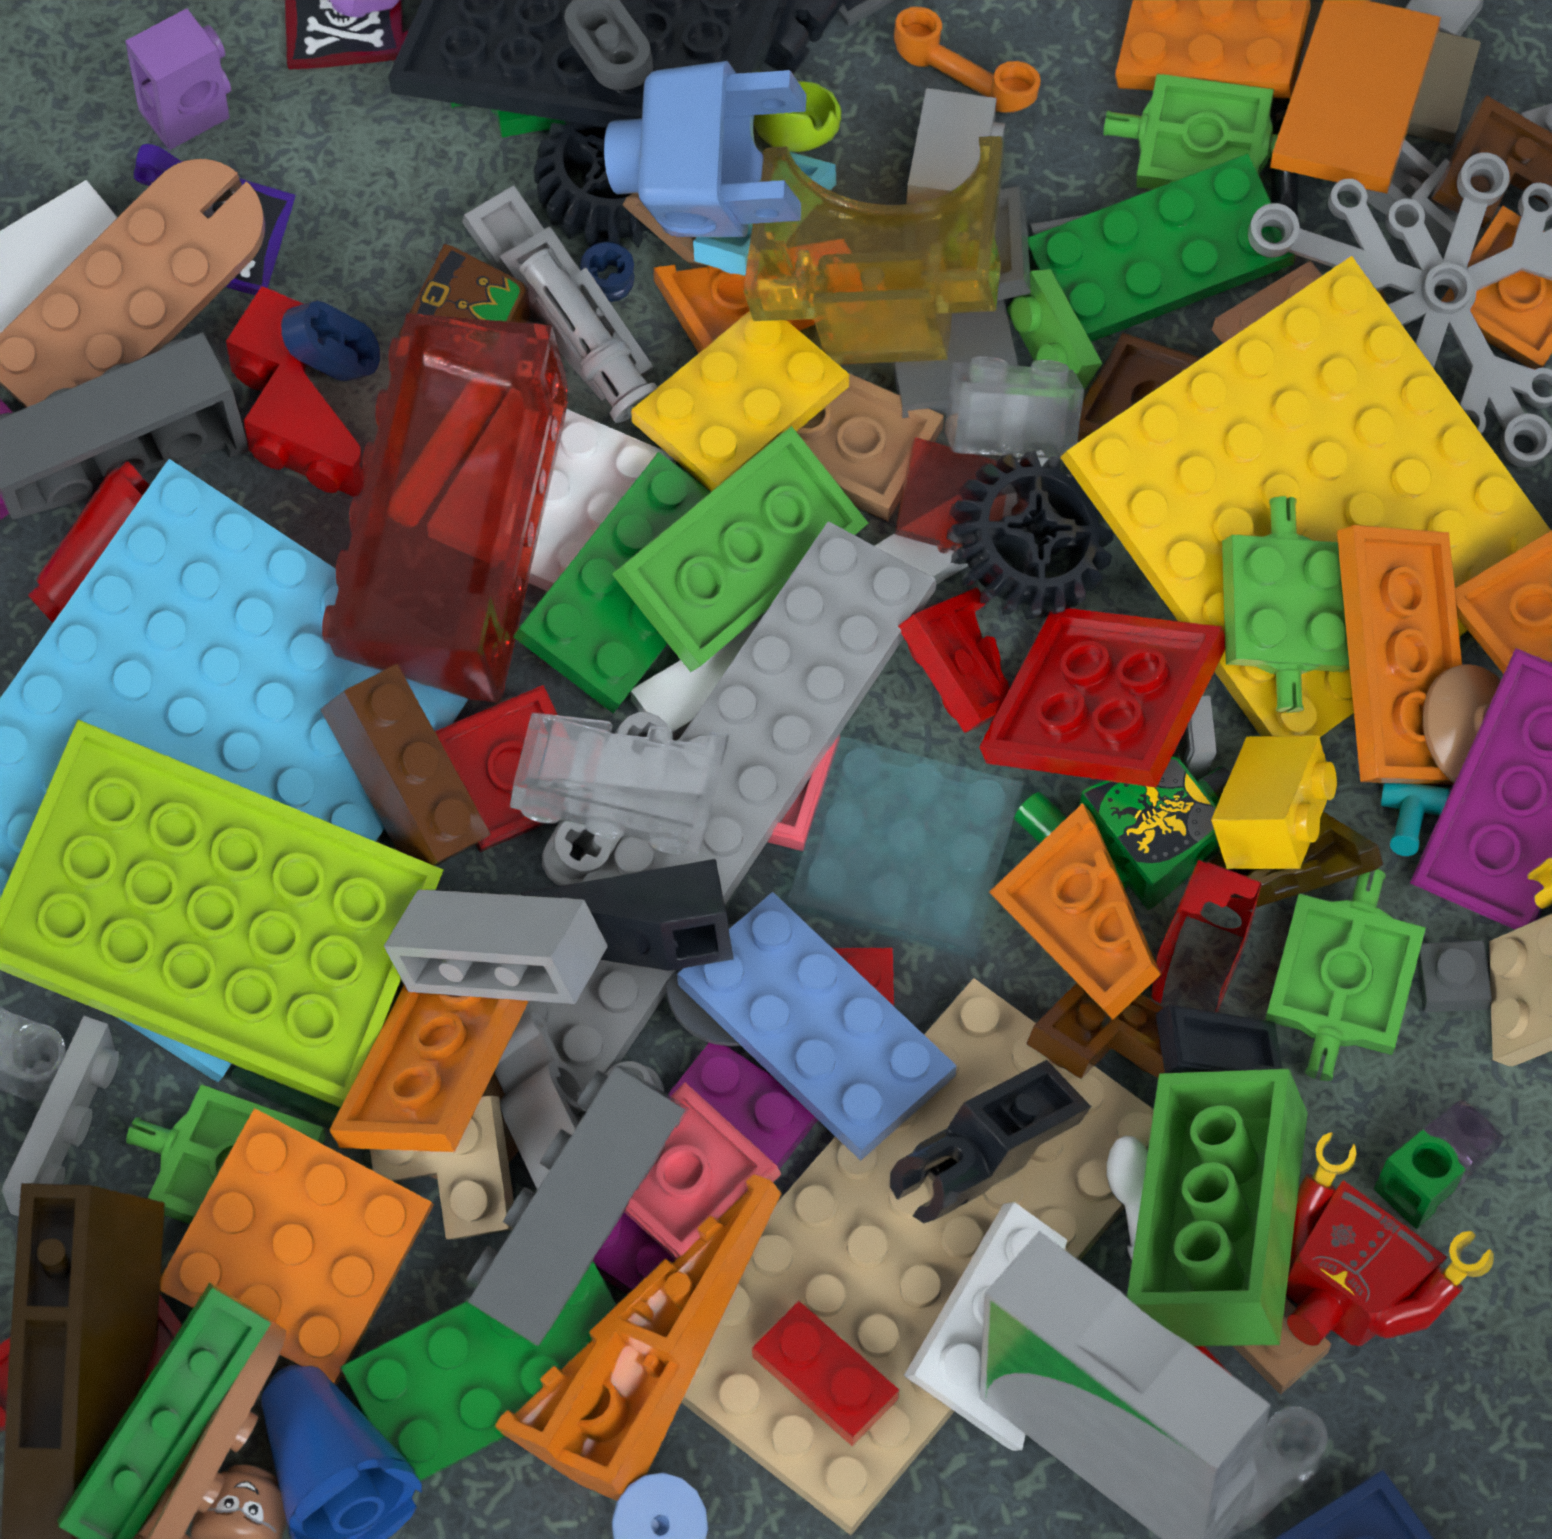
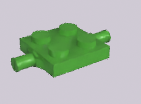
M1157 74L1152 99L1143 110L1142 116L1107 110L1104 136L1110 135L1138 139L1141 155L1137 170V187L1156 189L1247 153L1259 176L1267 164L1268 158H1272V152L1278 138L1277 134H1272L1273 128L1270 120L1274 89Z
M1281 496L1269 500L1271 511L1270 535L1264 537L1230 535L1222 540L1226 665L1255 666L1276 675V711L1294 713L1304 710L1302 703V674L1313 670L1344 672L1350 669L1338 542L1313 541L1303 535H1298L1296 527L1297 499L1294 497L1286 499V496Z
M1379 869L1374 872L1369 891H1366L1370 872L1358 875L1351 901L1329 902L1303 894L1298 895L1265 1020L1301 1030L1315 1039L1308 1066L1305 1069V1074L1314 1079L1319 1069L1321 1057L1324 1055L1326 1058L1320 1080H1333V1072L1340 1046L1356 1045L1389 1055L1393 1054L1426 927L1396 920L1381 909L1376 908L1383 881L1386 877V874Z
M201 1084L188 1113L174 1125L172 1130L135 1117L132 1121L133 1128L130 1127L128 1130L126 1143L161 1155L160 1173L147 1199L164 1202L165 1216L191 1224L254 1108L321 1144L325 1140L324 1128Z

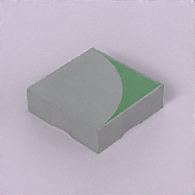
M1038 1231L985 1292L980 1399L1161 1539H1223L1250 1506L1257 1474L1254 1452L1263 1442L1270 1404L1187 1341L1153 1320L1118 1289L1042 1232Z

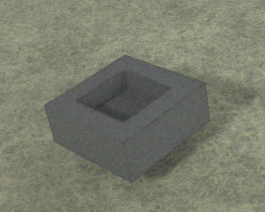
M1484 941L1422 943L1417 963L1424 1012L1489 1010L1492 997Z

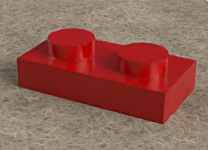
M800 1301L752 1347V1357L851 1446L899 1399L900 1390Z

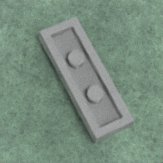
M83 1016L1 1189L10 1214L19 1216L21 1183L63 1184L65 1167L61 1166L70 1145L79 1146L85 1139L92 1120V1109L88 1108L98 1087L106 1089L109 1086L118 1066L119 1052L115 1051L107 1023Z

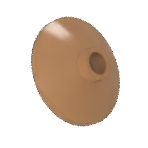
M1459 665L1442 672L1431 684L1424 701L1423 729L1428 749L1440 770L1454 783L1501 681L1495 674L1477 665Z

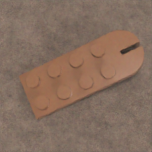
M188 160L166 170L0 333V385L22 406L27 408L45 400L51 393L59 389L74 388L103 375L105 371L115 365L129 364L159 351L201 312L258 253L265 234V217L260 200L252 186L247 181L241 185L239 175L235 170L214 160ZM226 201L209 219L203 215L212 204Z
M271 1321V1325L133 1539H192L184 1533L196 1511L205 1513L217 1498L225 1481V1476L218 1473V1470L229 1449L238 1452L247 1441L257 1422L258 1416L250 1412L283 1347L286 1337V1330Z

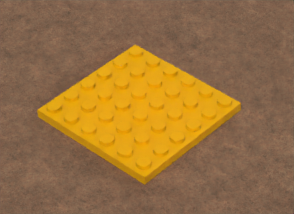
M1352 256L1075 444L1060 457L1177 621L1222 626L1224 633L1222 540L1230 535L1259 537L1270 535L1271 511L1269 500L1274 497L1286 496V499L1289 497L1297 499V534L1313 541L1338 542L1337 530L1352 525L1449 532L1455 588L1551 531ZM1458 619L1459 636H1461L1468 630ZM1225 651L1214 671L1260 736L1321 737L1354 713L1350 669L1344 672L1313 670L1302 674V703L1304 710L1294 713L1276 711V675L1255 666L1226 665Z

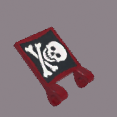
M285 0L288 70L328 68L396 60L409 31L403 32L402 0H399L392 9L366 13L363 17L343 15L332 7V2L329 0Z

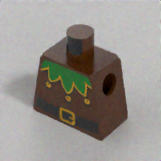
M444 244L399 332L402 365L412 369L469 379L482 375L488 380L498 382L512 354L542 364L550 351L554 331L551 328L529 321V292L523 282L453 246Z

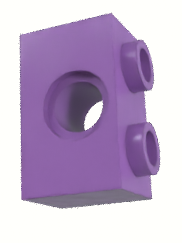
M187 8L125 41L138 109L168 150L230 118L226 94L231 92V86L220 63V59L225 57L224 47L214 29L210 25L201 27Z

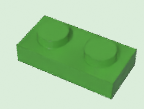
M1051 269L1031 271V293L1014 297L1006 310L1057 404L1073 402L1079 399L1102 365V362Z

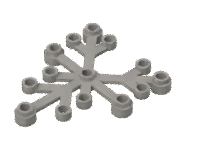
M1478 153L1471 156L1458 174L1457 188L1463 201L1444 258H1442L1424 224L1425 212L1417 201L1404 198L1396 201L1391 206L1385 219L1386 228L1393 237L1404 240L1418 268L1396 261L1366 204L1367 191L1357 180L1343 179L1337 182L1329 195L1328 207L1335 217L1346 220L1361 249L1301 229L1296 214L1285 205L1277 203L1267 204L1256 211L1248 227V240L1252 248L1259 254L1266 257H1279L1290 252L1331 267H1336L1352 256L1377 291L1389 286L1410 293V295L1390 303L1388 306L1402 326L1424 316L1415 344L1433 368L1447 326L1449 325L1471 367L1460 406L1474 420L1476 428L1482 434L1486 426L1484 410L1487 401H1489L1503 428L1500 437L1502 454L1513 465L1532 467L1545 458L1552 447V429L1542 417L1535 414H1525L1513 391L1522 393L1525 402L1533 408L1545 409L1552 405V395L1549 397L1538 396L1532 389V382L1544 380L1552 389V370L1548 368L1533 370L1495 357L1470 309L1475 302L1476 291L1521 270L1552 281V228L1543 232L1546 221L1552 216L1551 186L1544 183H1534L1527 187L1518 202L1521 219L1511 248L1468 268L1467 265L1486 208L1501 198L1509 184L1510 174L1507 165L1500 157L1491 153ZM1474 176L1485 177L1490 183L1491 190L1487 192L1475 190L1471 185V178ZM1343 191L1353 193L1358 200V205L1352 208L1342 206L1338 201L1337 194ZM1533 195L1543 197L1548 204V210L1544 212L1533 210L1528 203V197ZM1398 211L1411 213L1415 219V225L1412 227L1399 225L1395 219V213ZM1267 226L1277 228L1282 234V240L1277 243L1267 242L1262 237L1261 229ZM1439 285L1450 287L1454 292V300L1451 302L1440 301L1434 293V288ZM1518 435L1529 437L1534 444L1533 452L1522 453L1517 450L1514 445V437Z

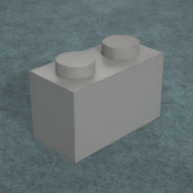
M926 88L907 186L906 212L994 192L996 172L987 171L989 158L1000 159L1005 131V123L994 122L997 98Z

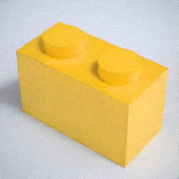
M1319 736L1246 737L1211 819L1227 869L1301 868L1310 843L1315 842L1319 836L1320 818L1327 800L1334 798L1337 787L1334 764L1326 761Z

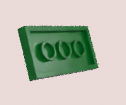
M1248 153L1028 237L1029 257L1035 270L1051 269L1090 342L1294 265L1295 254L1290 252L1279 257L1263 256L1252 248L1248 240V227L1254 214L1262 206L1272 204ZM1267 226L1261 229L1262 237L1267 242L1277 243L1282 240V234L1277 228Z
M658 452L522 623L513 637L614 714L668 643L612 573L709 494L710 491Z
M592 1262L539 1346L466 1301L340 1367V1372L361 1413L407 1460L422 1482L505 1438L506 1436L495 1427L499 1418L507 1410L514 1414L518 1412L543 1388L540 1379L553 1366L562 1369L592 1340L589 1331L617 1305L595 1263Z

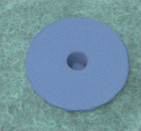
M666 1473L644 1475L628 1485L616 1502L612 1518L613 1538L706 1539L708 1531L706 1508L697 1491L682 1478Z

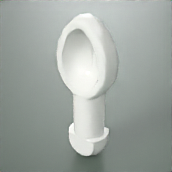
M1123 1136L1115 1141L1110 1150L1107 1161V1179L1116 1199L1125 1206L1131 1245L1127 1246L1132 1260L1148 1150L1135 1137Z

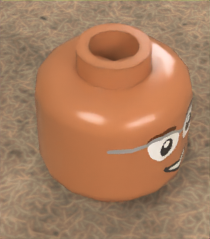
M235 1465L230 1467L227 1472L220 1473L225 1476V1481L217 1498L205 1513L196 1511L190 1528L192 1539H282L287 1521L278 1479L266 1470L255 1466Z

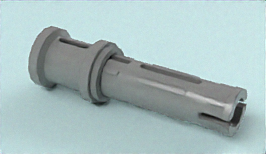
M545 248L535 253L521 265L519 269L521 274L526 277L554 320L582 358L580 363L582 368L581 374L586 381L594 380L612 407L610 416L614 422L620 423L632 418L631 409L658 387L655 383H647L629 358L631 348L626 341H621L620 338H612L584 295L563 268L553 249L549 248L547 250Z

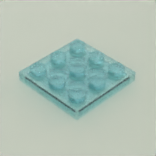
M840 736L790 891L787 906L795 913L975 959L993 897L989 891L997 883L1015 821L1014 816L1018 810L1023 793L1024 782Z

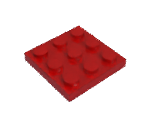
M1065 608L1063 612L1053 614L1050 611L979 746L986 764L1157 788L1225 651V633L1222 626Z

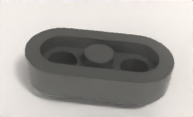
M573 0L568 5L565 11V23L569 41L601 85L614 90H627L644 83L646 77L653 71L650 43L620 0Z

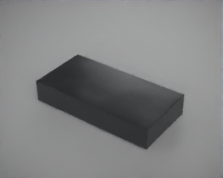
M1171 1004L1156 1013L1165 1073L1282 1069L1275 1022Z

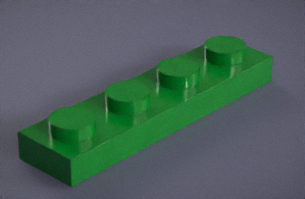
M209 1283L57 1519L59 1527L79 1539H133L271 1325L270 1319L214 1284Z

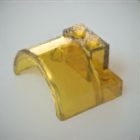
M1001 136L979 137L980 155L977 165L971 175L957 188L935 199L905 205L872 204L838 195L809 178L795 163L788 147L766 148L763 151V168L759 182L785 180L801 202L800 221L754 223L752 225L743 291L753 321L814 319L823 352L837 364L947 360L952 314L996 311L1001 260L995 239L1004 164L1003 138Z

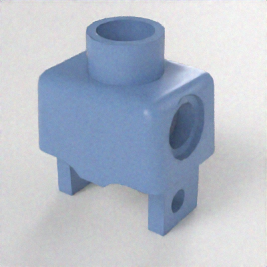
M728 61L653 71L646 77L644 82L642 118L613 120L608 124L604 142V159L609 184L613 192L617 194L638 193L643 205L664 231L676 237H746L748 224L800 221L801 202L785 180L762 182L764 156L755 145L753 124L754 115L806 112V93L790 70L736 74Z

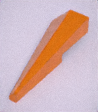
M753 1174L746 1181L748 1191L720 1218L716 1219L710 1215L697 1228L700 1235L699 1239L682 1256H679L673 1263L664 1259L589 1331L592 1340L562 1369L553 1366L540 1379L543 1388L515 1414L507 1410L499 1418L495 1427L503 1435L569 1479L618 1501L628 1485L647 1475L781 1196L773 1181Z

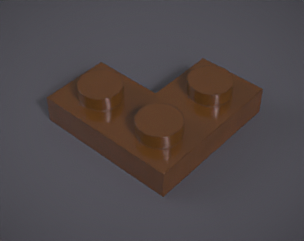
M1486 95L1477 105L1431 199L1458 214L1463 198L1457 188V177L1465 162L1471 156L1478 153H1491L1500 157L1508 167L1510 174L1509 183L1522 191H1525L1527 187L1534 183H1544L1552 187V133ZM1474 176L1471 178V185L1475 190L1479 192L1491 190L1490 183L1485 177ZM1503 195L1497 202L1487 206L1481 228H1484L1492 220ZM1538 195L1532 196L1548 205L1543 197Z
M1076 983L1034 1025L1026 1042L1028 1046L1047 1057L1053 1064L1069 1071L1079 1079H1082L1111 1048L1132 1061L1141 1070L1151 1073L1159 1078V1074H1165L1156 1013L1163 1009V1007L1142 994L1112 1020Z

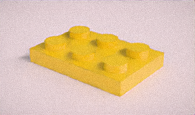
M762 300L632 408V423L709 491H712L782 432L791 426L795 431H798L849 387V373Z

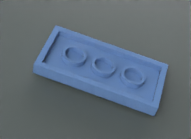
M773 892L729 929L733 960L683 968L677 973L678 985L860 1161L956 1076L957 1065Z

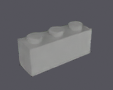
M418 890L384 945L408 992L565 1004L576 1003L608 947L584 899Z

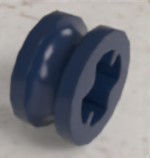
M610 242L595 244L586 250L581 258L580 271L585 268L588 269L609 302L619 301L626 297L632 290L635 280L634 261L629 251L617 243ZM608 265L617 267V273H611L607 280L598 278V272H604Z

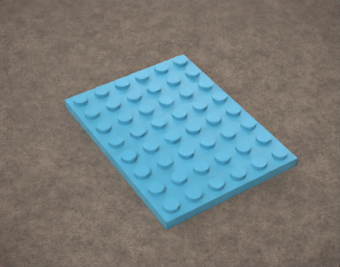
M168 459L0 698V898L77 720L91 724L376 842L385 827L320 709L342 691L398 664L434 731H437L454 722L487 669L171 459ZM120 1019L216 1082L222 1079L232 1064Z

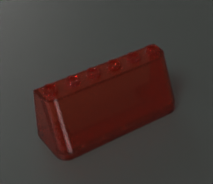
M406 313L401 337H394L390 344L389 370L391 378L388 390L381 389L377 397L376 422L379 427L375 442H368L364 450L362 469L366 480L362 496H354L351 502L349 526L352 537L349 549L341 550L337 559L336 583L339 590L335 605H328L325 609L322 622V636L324 642L330 644L333 654L338 658L379 671L398 664L407 680L469 700L498 703L505 689L516 640L513 636L517 632L565 421L568 399L567 379L552 325Z

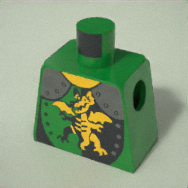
M1172 756L1157 788L1103 781L1082 791L1080 805L1083 803L1092 813L1111 859L1131 876L1132 880L1129 887L1147 910L1159 904L1190 877L1198 860L1207 862L1220 850L1211 819L1231 774L1226 768L1220 766L1196 780L1181 760Z

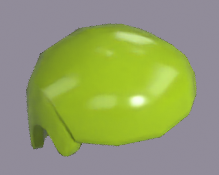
M798 81L806 93V112L754 115V126L759 136L776 150L795 153L810 151L828 143L839 130L842 112L833 92L816 83Z

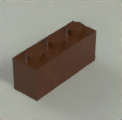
M398 664L342 691L320 709L397 851L433 866H438L491 835Z

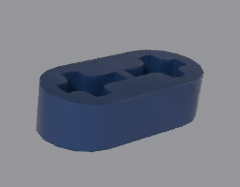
M318 300L287 309L283 315L281 332L284 344L290 354L299 361L343 382L371 375L377 370L380 362V347L373 331L361 321Z

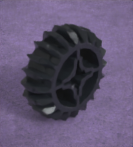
M565 121V125L551 123L548 139L540 140V146L537 150L538 160H536V165L534 166L537 199L541 203V208H547V216L551 220V224H564V232L569 239L584 231L585 241L589 247L594 246L600 237L608 238V242L620 244V238L629 237L639 249L643 241V232L645 231L660 239L623 206L625 199L632 193L617 194L613 192L609 184L604 159V142L607 127ZM572 168L582 172V179L586 181L582 189L577 187L568 176Z
M1036 451L1026 452L1019 462L1010 453L1003 455L996 462V467L991 463L982 465L975 473L976 480L968 479L961 486L959 494L963 500H957L951 506L949 513L958 523L953 524L947 530L946 539L962 545L951 555L950 563L968 564L970 571L962 578V585H973L978 580L985 587L980 594V603H989L995 596L1001 598L1002 615H1011L1021 605L1026 620L1038 617L1042 613V609L1049 615L1050 611L1053 614L1063 612L1066 604L1070 607H1077L1086 599V591H1093L1101 584L1103 577L1098 570H1104L1109 566L1113 557L1102 547L1108 546L1114 540L1115 533L1112 530L1099 526L1105 519L1098 509L1094 507L1085 491L1077 484V480L1069 471L1065 475L1060 472L1059 456H1051L1044 462L1042 467ZM1016 493L1017 504L1011 508V516H1004L999 522L989 521L990 510L995 498ZM1050 505L1059 513L1060 516L1054 513ZM1027 527V532H1023L1022 528ZM1062 549H1071V558L1066 572L1057 577L1045 578V567L1051 562L1050 555L1057 554ZM999 553L1003 554L1005 557L1008 558V560L1012 564V567L1007 562H1005V560L1000 556Z

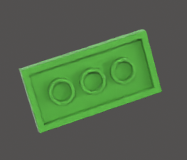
M791 426L627 560L612 575L688 670L692 672L708 661L771 606L828 521L853 535L863 529L868 522Z

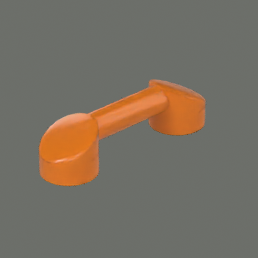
M910 7L898 14L895 22L894 42L898 52L910 64L918 67H928L930 65L985 97L997 98L995 111L998 112L1019 111L1027 108L1037 99L1041 79L1037 70L1031 65L1020 61H1009L1001 64L993 74L939 44L942 22L939 16L932 10L924 7Z

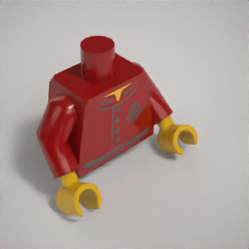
M1333 1132L1322 1136L1315 1149L1319 1165L1314 1174L1307 1173L1298 1189L1289 1265L1290 1274L1286 1290V1296L1298 1304V1306L1287 1318L1289 1330L1299 1341L1310 1346L1319 1345L1331 1330L1353 1346H1362L1375 1335L1388 1339L1426 1330L1462 1292L1463 1286L1461 1281L1466 1276L1478 1277L1489 1272L1494 1260L1492 1250H1487L1477 1263L1464 1264L1461 1262V1253L1467 1245L1471 1244L1476 1235L1472 1231L1461 1232L1455 1236L1450 1244L1449 1253L1452 1262L1446 1269L1442 1268L1447 1256L1346 1181L1343 1180L1337 1189L1331 1185L1337 1174L1349 1171L1354 1165L1356 1147L1353 1144L1348 1159L1344 1163L1332 1165L1324 1159L1323 1151L1327 1144H1329Z

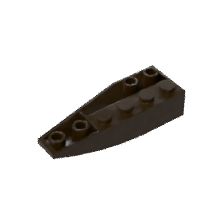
M21 1183L7 1385L1 1539H79L60 1528L57 1519L142 1389L157 1342L165 1218L164 1202L92 1185Z

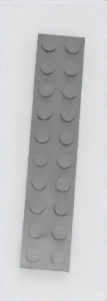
M828 521L672 749L647 792L649 796L628 831H624L608 860L598 870L588 873L582 882L716 859L724 904L726 905L772 836L778 822L782 821L811 778L815 768L833 745L904 637L900 633L901 629L898 626L913 614L923 610L936 590V579ZM600 960L575 1004L529 1001L521 1017L530 1011L539 1013L547 1023L549 1037L560 1060L574 1070L586 1088L597 1070L605 1074L611 1067L621 1062L666 995V981L675 970L666 971Z

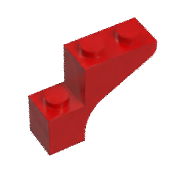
M261 286L226 340L231 372L246 386L255 390H263L244 419L249 452H252L259 462L269 468L281 470L283 467L305 475L315 487L324 492L336 493L339 490L357 498L365 485L364 472L359 466L362 458L360 445L306 376L305 369L307 364L290 354L282 337L281 322L283 315L287 309L302 305L303 303Z

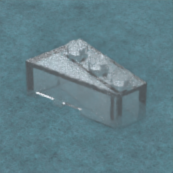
M540 713L531 714L513 784L511 808L519 809L526 817L542 823H556L559 820L585 825V828L590 833L603 838L617 839L626 835L647 840L653 848L665 853L683 854L687 850L700 853L730 734L709 732L707 744L670 740L672 731L668 727L650 726L647 737L612 734L613 725L611 721Z

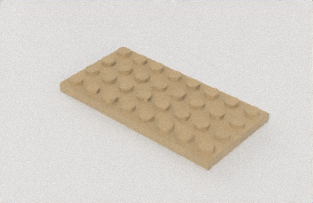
M975 978L971 980L924 1034L957 1065L956 1076L861 1161L841 1141L834 1137L777 1202L681 1402L850 1535L853 1534L954 1413V1410L904 1375L1002 1205L1015 1202L1067 1239L1065 1250L1080 1261L1125 1208L1124 1204L1117 1200L1111 1191L1107 1179V1161L1115 1141L1123 1136H1132L1138 1139L1147 1150L1149 1148L1153 1108L1095 1066L1082 1079H1079L1069 1071L1056 1066L1047 1057L1028 1046L1026 1042L1036 1023ZM1045 1060H1048L1092 1106L1080 1124L1039 1145L1026 1166L1016 1174L992 1186L984 1194L934 1221L923 1224L913 1217L919 1206L932 1200L934 1194L933 1181L928 1176L918 1190L899 1200L896 1199L890 1188V1172L897 1161L912 1153L920 1142L945 1130L963 1102ZM798 1301L804 1304L900 1390L899 1399L853 1446L846 1442L752 1357V1347Z

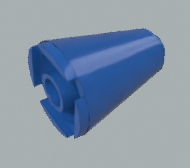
M292 1365L277 1372L264 1390L261 1403L291 1539H387L394 1535L412 1517L417 1508L412 1499L415 1489L422 1493V1483L414 1468L321 1369L314 1366Z

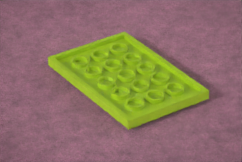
M77 720L0 898V970L341 1107L381 1031L401 980L384 945L418 890H436L443 869L91 724Z

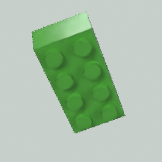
M1289 1069L1159 1074L1127 1298L1153 1320L1192 1346L1280 1345L1308 1116Z

